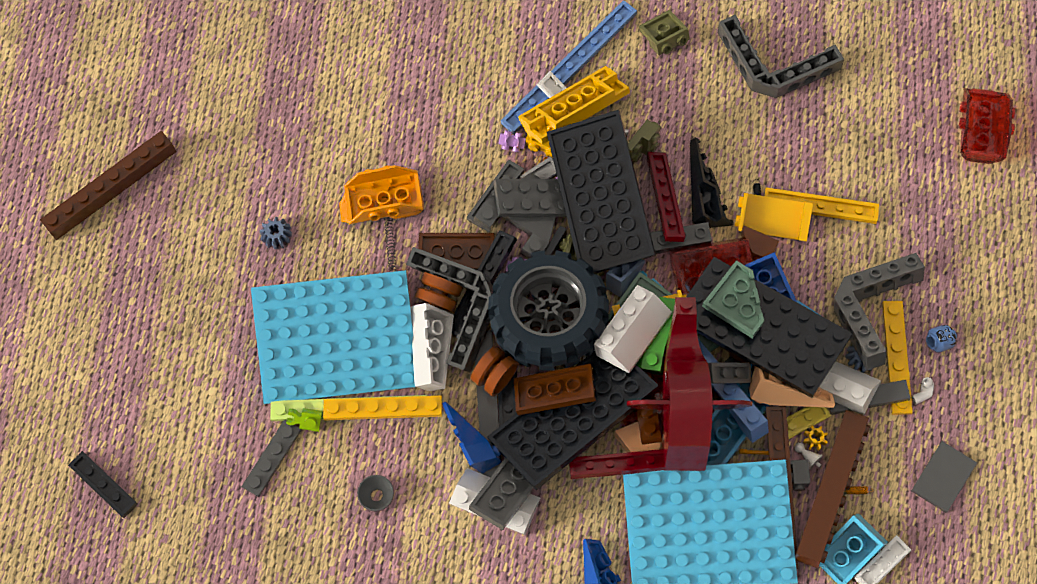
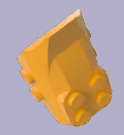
M387 165L374 170L367 169L364 172L357 173L344 185L345 194L339 202L341 222L349 224L369 220L376 221L384 217L399 219L420 214L424 210L422 189L417 170L396 165Z

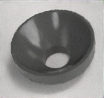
M381 475L366 477L360 483L357 491L360 504L365 509L374 512L386 509L391 504L394 496L391 482ZM374 490L382 491L383 497L381 500L374 501L371 499V494Z

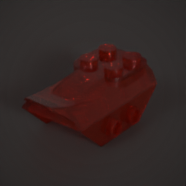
M964 88L963 101H961L959 112L962 113V117L959 120V129H961L960 153L962 157L970 162L993 164L1006 159L1010 138L1015 130V124H1012V119L1015 116L1013 99L1009 93Z

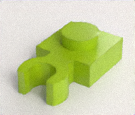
M303 408L302 413H299L296 409L288 410L287 415H292L294 418H287L286 424H300L299 429L319 432L322 411Z

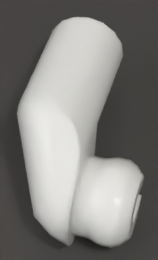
M924 378L920 392L911 396L915 405L932 397L934 383L931 378Z

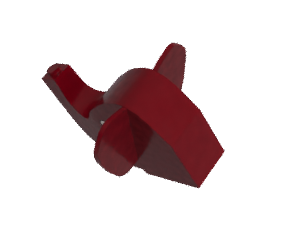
M675 297L664 360L661 400L627 401V406L631 408L662 409L664 471H705L710 450L713 410L752 406V401L712 400L709 366L701 352L697 336L696 297Z

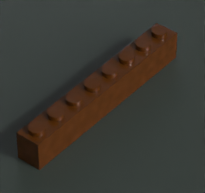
M162 131L158 132L42 217L40 221L57 241L177 152Z
M848 410L845 411L795 556L796 561L815 568L819 567L820 562L825 563L828 554L825 551L826 544L831 545L834 536L831 529L833 525L837 526L840 515L837 514L838 508H843L847 497L843 496L845 489H850L853 479L849 478L851 471H856L859 461L855 460L857 453H862L865 443L861 442L863 436L867 437L870 429V425H867L869 417Z

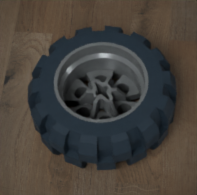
M545 250L531 252V258L523 260L522 257H519L507 265L508 271L500 273L492 286L493 293L489 297L488 305L492 332L495 334L497 343L505 354H512L515 361L526 367H530L533 364L539 366V370L554 371V366L565 365V368H569L580 363L582 356H590L595 351L594 343L600 338L608 325L609 300L606 294L607 289L601 276L593 273V267L581 258L577 261L571 259V253L556 250L555 255H545ZM552 287L559 288L556 296L555 293H552ZM531 294L534 302L526 298V296ZM541 296H547L548 299L543 300ZM579 303L580 308L569 309L570 306ZM529 309L534 310L531 314L526 313ZM572 317L573 320L570 322L564 321V318ZM521 320H527L528 322L523 324ZM535 326L541 328L539 331L531 330Z

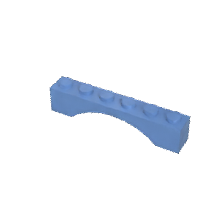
M698 339L701 352L707 362L718 363ZM736 383L711 384L712 389L721 400L751 401ZM753 403L751 407L728 409L740 429L752 443L769 433L767 419Z

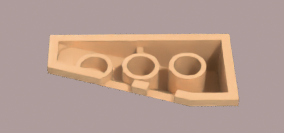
M754 366L749 391L751 399L755 402L779 406L834 408L835 401L832 393L819 387L814 397L811 398Z

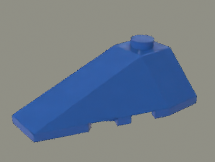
M775 252L745 265L753 270L755 280L797 302Z
M443 402L442 405L450 423L456 426V429L453 431L461 441L459 445L469 465L483 474L502 462L500 455L502 454L451 405Z
M584 539L585 584H618L621 579L619 575H615L610 570L609 566L612 562L601 541Z

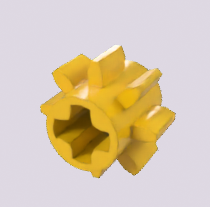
M811 425L810 432H804L807 438L804 439L803 443L810 445L809 450L812 447H816L820 451L821 444L826 445L828 443L824 439L828 433L822 431V426L814 428ZM813 434L815 437H819L818 441L815 438L812 439Z

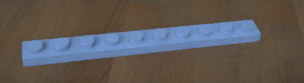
M623 0L551 72L565 85L637 14V10ZM536 85L501 120V124L515 135L523 127L518 116L549 99V97Z

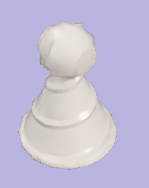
M798 442L795 444V451L802 453L804 459L808 460L809 470L815 465L821 466L819 461L823 457L822 454L805 450L803 443Z

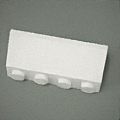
M637 285L607 325L600 338L594 343L596 356L630 373L670 318L672 311L653 292Z
M467 468L457 483L449 504L475 514L469 510V505L491 477ZM530 494L506 528L526 535L541 498Z

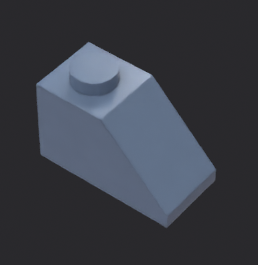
M645 260L610 269L606 273V289L622 297L638 273L641 272Z

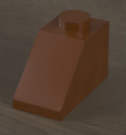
M747 226L742 228L741 237L750 259L755 261L776 251L779 240Z

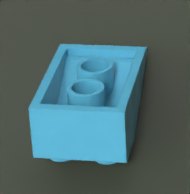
M859 513L855 514L833 536L831 545L826 544L825 551L828 554L825 563L820 562L819 566L837 584H847L884 548L888 541Z

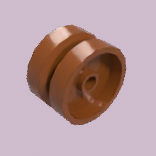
M424 272L420 281L422 284L430 287V290L422 287L417 288L414 297L434 307L454 313L457 303L455 300L448 298L447 295L460 297L463 287L436 275Z
M494 346L480 359L470 379L477 386L485 385V392L495 397L510 382L519 363L511 356L505 357V352L498 346Z

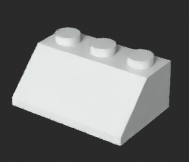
M835 362L820 388L832 393L836 403L864 415L877 388L881 384V380Z

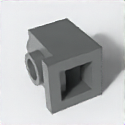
M790 460L793 491H804L810 485L808 460Z

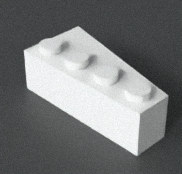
M427 303L411 306L415 387L426 391L445 389L448 368L446 362L450 352L454 315Z

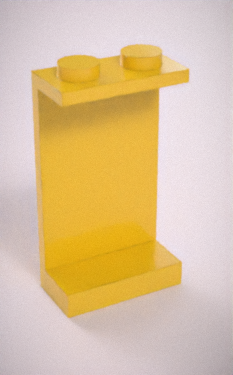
M743 193V197L739 196L738 207L741 208L740 215H736L735 226L738 227V231H742L743 226H747L765 235L807 241L813 203Z

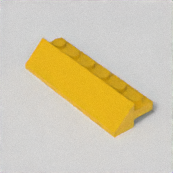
M604 66L519 115L518 118L531 141L537 140L543 145L548 142V131L589 118L628 95L630 88L618 80L616 72Z

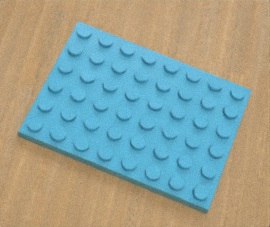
M406 270L251 288L264 404L274 401L304 400L415 387L412 348L413 328Z
M786 460L706 465L705 471L661 470L623 475L632 584H798Z

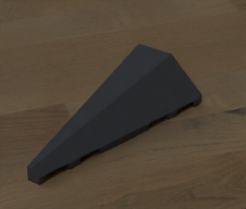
M695 137L690 141L692 223L708 222L709 228L734 225L733 220L727 219L724 211L728 210L725 204L721 205V191L713 171L704 164L703 160L707 157L705 153H700V139Z

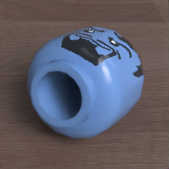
M941 325L929 330L926 343L930 349L940 353L955 346L957 334L950 326Z

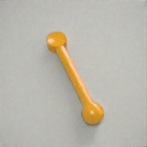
M740 449L739 454L768 455V451Z

